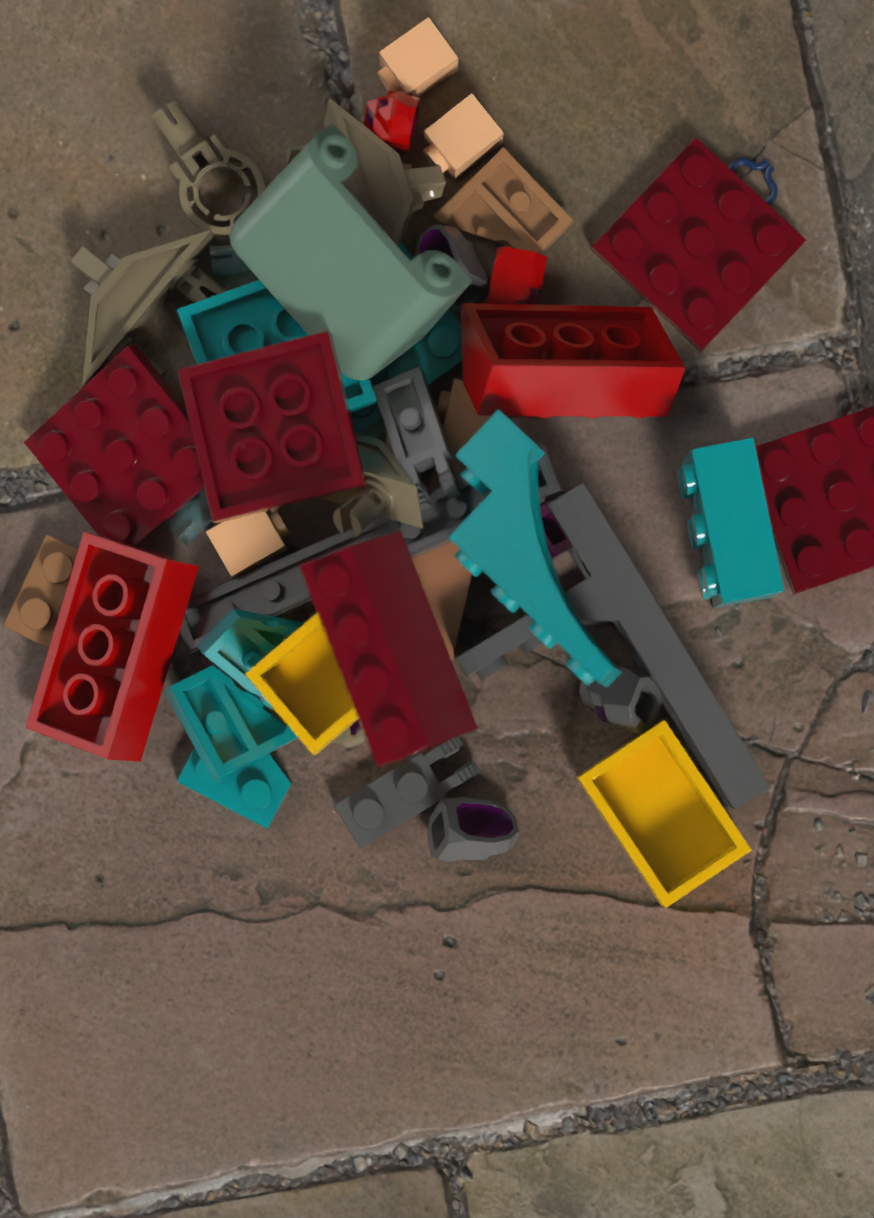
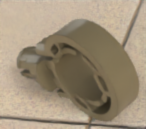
M174 99L166 104V108L176 121V125L172 124L162 108L156 111L150 118L158 125L195 179L194 182H191L177 161L168 167L179 182V197L183 211L190 222L203 232L212 230L215 236H230L231 228L235 224L234 220L240 217L249 206L251 193H246L243 205L236 212L226 216L216 214L214 221H230L229 227H216L203 222L192 211L196 203L203 215L208 217L210 214L209 210L204 208L200 202V184L213 171L230 170L238 174L243 180L244 186L248 188L251 185L243 171L249 169L256 181L259 196L265 190V182L261 171L248 156L237 150L229 149L219 133H216L210 137V141L224 159L222 162L219 161L207 141L181 107L179 100ZM200 154L208 163V166L200 169L194 160ZM231 159L242 163L243 166L237 167L229 161ZM189 188L193 189V201H189L187 197V190Z

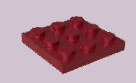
M695 137L591 247V251L698 351L702 352L806 242V239Z
M329 331L178 370L213 522L221 523L367 486L332 333Z
M136 344L129 345L24 441L25 445L97 535L138 547L205 488L186 406Z
M874 406L755 446L774 541L793 595L874 568Z

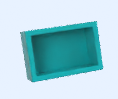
M754 438L692 449L684 458L681 469L677 470V480L682 500L691 499L694 515H691V519L687 520V529L692 549H701L704 566L701 569H697V579L702 599L711 598L712 608L715 609L771 598L784 592Z

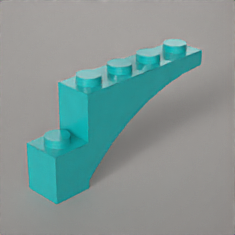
M498 409L455 455L467 467L460 475L481 495L484 496L489 489L492 492L448 537L460 548L454 557L475 577L484 571L497 584L491 590V593L513 613L521 607L534 620L528 627L529 630L548 648L552 649L558 643L572 656L565 664L585 684L589 686L595 679L598 683L608 687L622 671L597 645L577 616L560 583L548 549L541 517L538 484V461L545 452Z

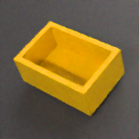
M318 613L245 674L313 755L321 752L359 719Z
M665 720L657 722L649 730L639 734L575 777L659 904L664 908H667L752 851Z

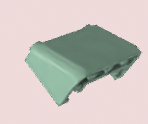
M332 123L316 134L242 213L231 228L230 241L236 254L308 335L325 331L332 333L340 371L345 376L354 380H367L422 340L472 280L455 260L443 252L428 250L418 255L412 261L405 256L342 184L356 169L358 158L351 142Z

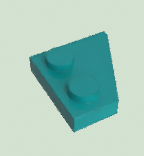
M233 608L197 646L208 659L272 710L273 707L245 674L305 624V622Z
M213 665L169 686L164 692L214 782L298 738L288 725L286 726L263 709L265 703L250 692L238 689L230 677Z
M195 747L177 780L178 783L266 829L272 823L292 784L270 753L214 782Z

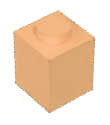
M429 17L379 52L382 69L377 74L388 91H402L420 98L458 71L457 55Z
M471 93L424 130V142L427 147L422 151L432 166L440 165L442 172L444 173L447 170L456 181L503 144L504 132Z
M271 510L224 521L206 531L228 572L234 579L286 551L287 547L282 538L290 534L277 510L271 512Z

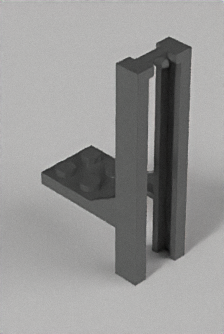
M585 484L578 485L550 502L547 508L572 548L567 552L584 578V581L565 592L574 611L584 626L613 625L641 673L650 677L655 682L661 692V705L723 807L731 806L732 809H736L771 788ZM526 615L457 657V663L466 678L477 673L480 680L483 681L509 664L504 656L520 646L524 654H527L542 645L543 642L528 628L534 620L529 615Z

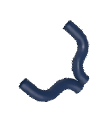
M743 157L734 160L728 166L732 171L740 165H745L757 171L765 169L764 179L770 188V194L764 201L770 206L778 194L777 185L771 177L775 168L766 159L760 163H755Z

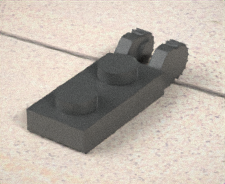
M417 366L373 385L394 456L416 485L420 511L432 506L429 490L420 474L436 466L440 485L450 499L461 495L460 485L450 462L453 457L426 375L421 367Z
M459 736L446 741L425 755L419 753L334 805L359 849L447 797L446 792L480 772L475 762L465 764L455 770L452 776L439 783L429 765L437 760L447 758L459 751L460 746L464 745Z

